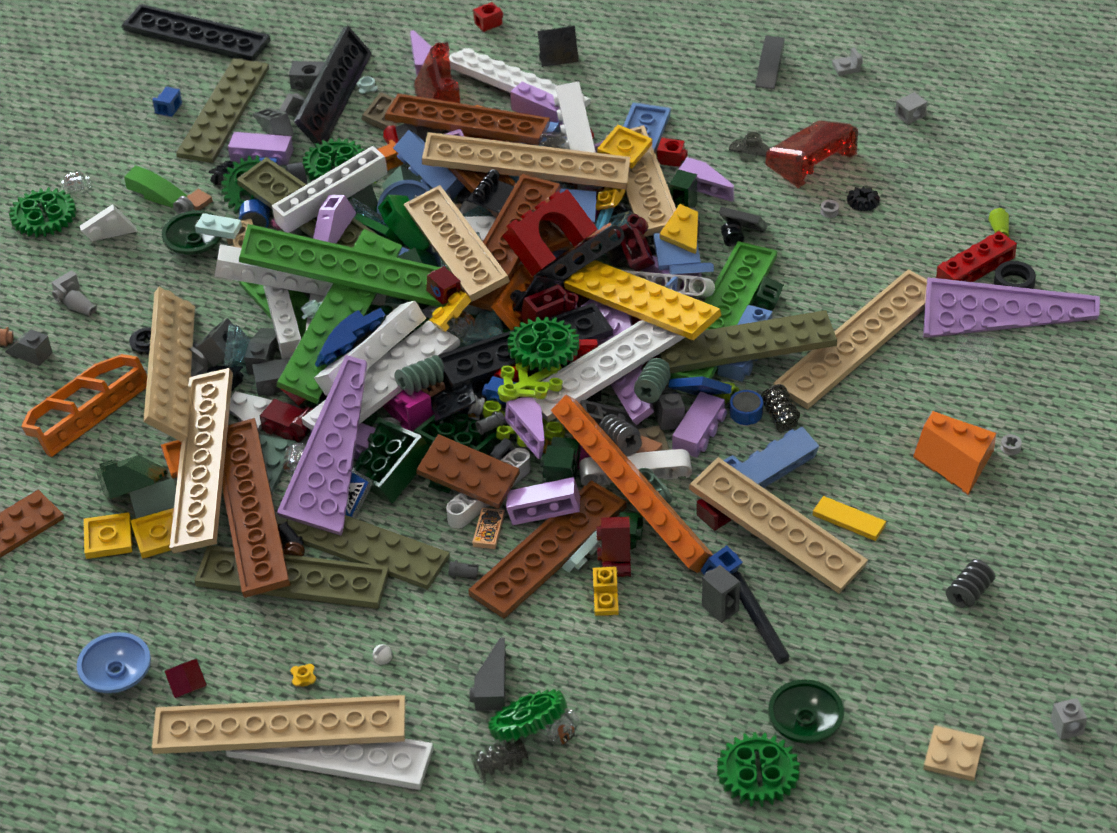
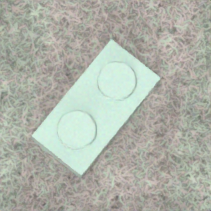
M203 213L195 229L196 233L235 239L242 227V223L238 219Z
M597 530L562 566L565 571L570 572L574 567L579 570L587 561L584 556L588 552L593 555L597 547L601 546L597 541Z

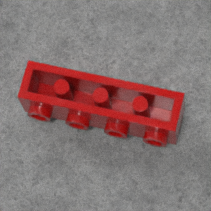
M998 231L987 236L979 243L973 244L965 251L956 254L946 262H942L937 266L936 278L974 282L997 269L1002 263L1014 259L1017 243Z

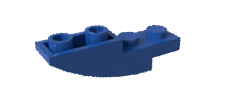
M379 308L365 316L357 310L342 320L325 341L315 362L316 367L333 363L337 357L344 356L353 350L355 342L362 338L365 333L376 331L382 324L381 322L385 316L382 309Z

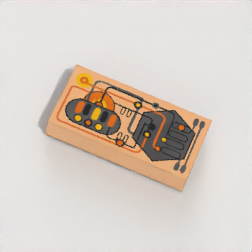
M481 509L472 542L473 547L496 549L505 516L504 510Z

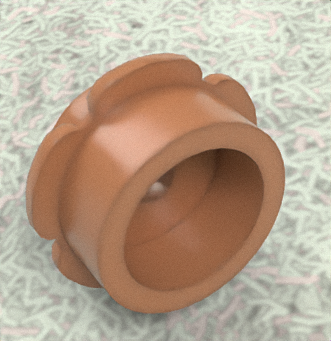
M9 327L0 329V346L7 347L8 344L13 343V331H9Z

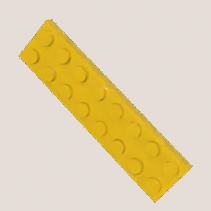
M597 260L576 271L563 282L567 290L693 341L721 316L720 308Z

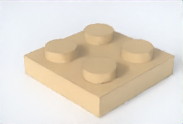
M934 725L924 763V770L974 781L984 737Z

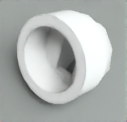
M380 644L374 648L373 659L376 663L387 664L392 660L390 647Z

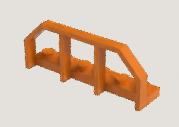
M121 354L96 363L28 411L21 427L27 436L36 437L45 453L53 457L146 389L147 373L137 356ZM122 366L134 367L109 386H107L104 380L94 379L100 374ZM80 388L101 391L78 409L74 402L65 401L66 398ZM51 409L71 413L44 433L40 427L34 426L36 420Z

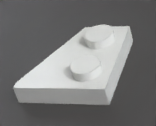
M113 204L80 225L81 231L91 241L137 232L136 226Z
M235 391L230 399L229 413L236 416L240 422L255 418L258 432H260L262 429L260 414L272 400Z

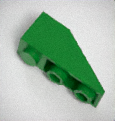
M388 194L378 206L385 224L409 249L415 247L426 251L431 244L404 206L406 202L410 201L408 196Z

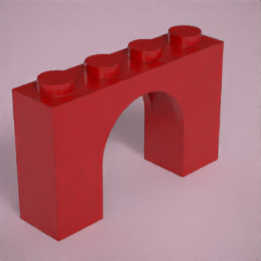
M568 189L562 193L558 190L549 197L550 201L547 203L545 200L534 207L536 211L532 212L530 209L521 216V221L518 222L517 219L506 226L508 230L502 235L532 277L556 259L540 236V221L545 220L556 224L574 247L598 230Z

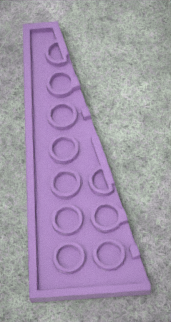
M928 277L923 337L1094 320L1099 317L1100 296Z
M592 299L582 305L595 303L613 328V336L597 341L598 346L633 325L631 315ZM642 365L611 383L612 388L636 425L654 413L653 404L641 401L634 391L635 382L643 371Z
M345 355L278 508V516L340 536L342 535L367 372V362L365 360Z

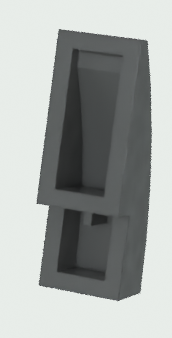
M765 36L755 87L775 89L784 52V37Z

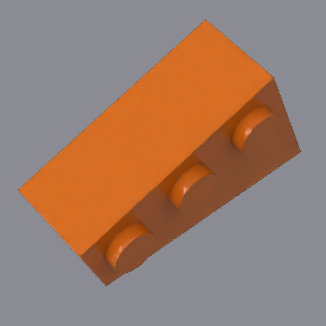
M932 411L924 424L913 458L932 471L938 472L948 482L957 485L964 493L969 495L994 451L996 433Z

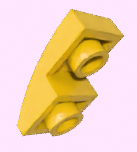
M605 187L604 191L598 192L596 210L616 207L626 189Z
M593 568L595 616L619 615L617 568Z

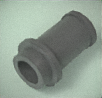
M495 411L492 413V416L476 421L475 425L479 434L483 435L490 430L505 425L506 420L502 412L497 413Z
M455 560V562H450L448 575L453 576V579L464 577L477 580L479 565L458 563V560Z

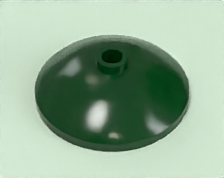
M187 211L174 216L162 229L164 245L169 250L182 255H197L209 251L220 242L222 237L196 233L195 226L203 213L214 214L206 211Z
M803 679L788 682L773 693L769 701L768 715L774 729L783 737L798 743H817L830 738L839 730L844 719V706L840 696L831 687L818 681Z

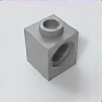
M913 92L896 101L895 115L906 124L926 116L927 101L917 93Z
M1078 698L1054 703L1051 722L1059 739L1062 740L1084 735L1087 716Z

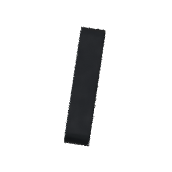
M618 225L608 226L535 274L533 280L536 276L541 275L557 280L566 279L619 245L624 239L622 228ZM612 229L620 231L618 240L613 241L609 239L608 234ZM593 241H600L602 243V249L599 252L591 250L590 245ZM577 252H581L585 256L584 261L580 264L572 260L573 255ZM564 264L567 268L566 273L563 275L556 274L554 271L556 265Z

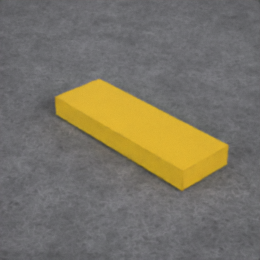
M825 496L821 498L813 510V516L874 541L877 540L886 526L885 520Z

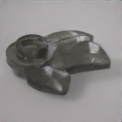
M749 132L745 135L744 139L733 141L729 146V151L739 153L742 162L747 163L756 159L757 155L767 156L769 148L763 143L759 133Z

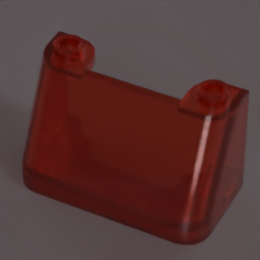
M448 42L436 43L430 48L414 81L417 97L460 103L458 83L451 77Z
M819 120L769 148L766 152L765 165L797 188H800L806 184L803 181L805 176L813 174L814 165L836 152L849 158L857 154L858 129L848 123Z

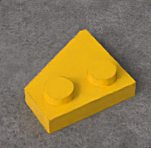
M679 204L660 232V239L696 254L698 211Z
M460 291L459 293L455 292L448 299L449 302L443 308H437L432 313L433 317L429 321L440 330L446 332L450 328L447 322L453 317L454 319L458 318L471 302L470 297L466 293Z

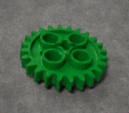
M330 138L329 142L322 140L321 145L315 143V148L309 147L310 152H305V157H303L302 163L306 176L309 177V180H316L333 170L334 164L336 168L365 151V149H361L360 144L355 145V141L348 143V139H345L342 142L340 138L337 141H333Z
M258 155L255 160L248 156V161L246 162L243 158H240L241 164L233 162L234 169L228 167L227 172L229 174H223L225 181H221V185L224 187L221 191L222 195H225L224 202H229V209L235 207V214L240 211V206L245 202L241 197L247 195L251 197L249 200L254 199L252 194L238 185L237 178L261 162Z
M50 187L46 191H43L42 188L39 189V192L31 190L32 194L24 193L25 197H18V202H13V207H10L11 213H9L12 227H15L16 231L20 230L21 235L27 233L28 237L32 234H35L36 238L40 234L46 237L47 233L54 235L56 230L62 232L61 227L68 228V223H73L72 218L76 217V207L73 198L70 197V194H65L64 190L59 192L58 188L53 191L50 190ZM38 203L41 204L45 216H47L48 222H46L43 218V214L40 207L38 206Z
M537 317L534 322L528 319V324L520 322V327H514V332H510V337L508 338V353H510L511 359L515 358L516 364L522 362L523 368L530 365V370L538 367V370L542 371L543 367H546L550 371L551 366L559 369V364L566 366L567 360L573 361V356L578 355L579 335L576 334V329H571V324L565 325L564 320L558 323L557 318L549 321L548 317H545L544 320H540Z
M546 689L542 693L540 690L535 694L529 693L524 697H519L516 702L511 701L509 706L502 707V711L496 712V716L490 718L491 721L488 722V728L492 737L495 740L499 739L500 742L503 740L509 742L513 738L516 741L521 736L527 738L531 734H536L539 729H546V725L554 724L553 720L560 719V714L565 713L564 709L567 708V702L560 690L556 691L553 689L549 692Z
M753 732V737L749 738L744 733L742 741L734 737V745L726 743V750L720 751V758L717 759L719 784H724V792L731 791L732 799L740 796L741 804L747 799L750 806H753L755 801H759L760 806L763 807L764 801L767 800L771 805H774V798L782 802L784 794L790 796L791 788L796 789L797 780H799L800 763L797 762L798 755L792 754V746L785 748V740L777 743L776 735L771 739H767V733L764 732L762 737H758L757 733ZM755 752L759 753L762 787H759L757 783Z

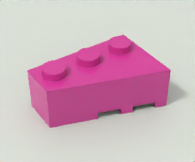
M402 390L383 405L384 409L400 422L401 427L412 432L434 415L431 397L421 390L419 392L414 391L412 395H408Z

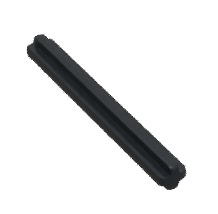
M738 571L731 573L740 581L739 599L778 664L788 662L789 653L742 574Z

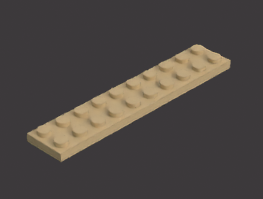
M430 132L427 133L422 156V165L487 173L495 169L499 174L521 176V174L544 180L615 189L627 188L630 157Z
M908 269L834 331L837 338V346L815 349L809 352L774 382L773 389L804 408L809 409L925 309L927 279Z
M158 287L154 292L143 422L183 442L187 437L188 380L191 377L192 351L190 348L193 347L195 306L189 301L175 296L171 291Z
M230 368L189 377L188 430L187 437L181 442L170 549L173 554L217 544L233 378Z
M405 695L156 707L152 751L153 754L405 742Z

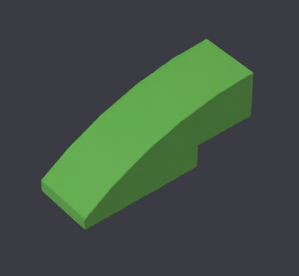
M136 165L124 176L128 190L143 194L144 199L173 208V203L180 196H188L168 180Z

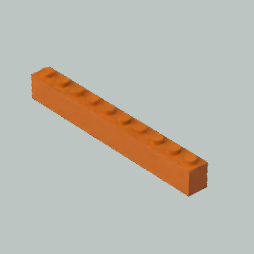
M566 394L551 409V412L689 569L697 573L701 572L700 570L707 559L713 555L712 552L582 405Z

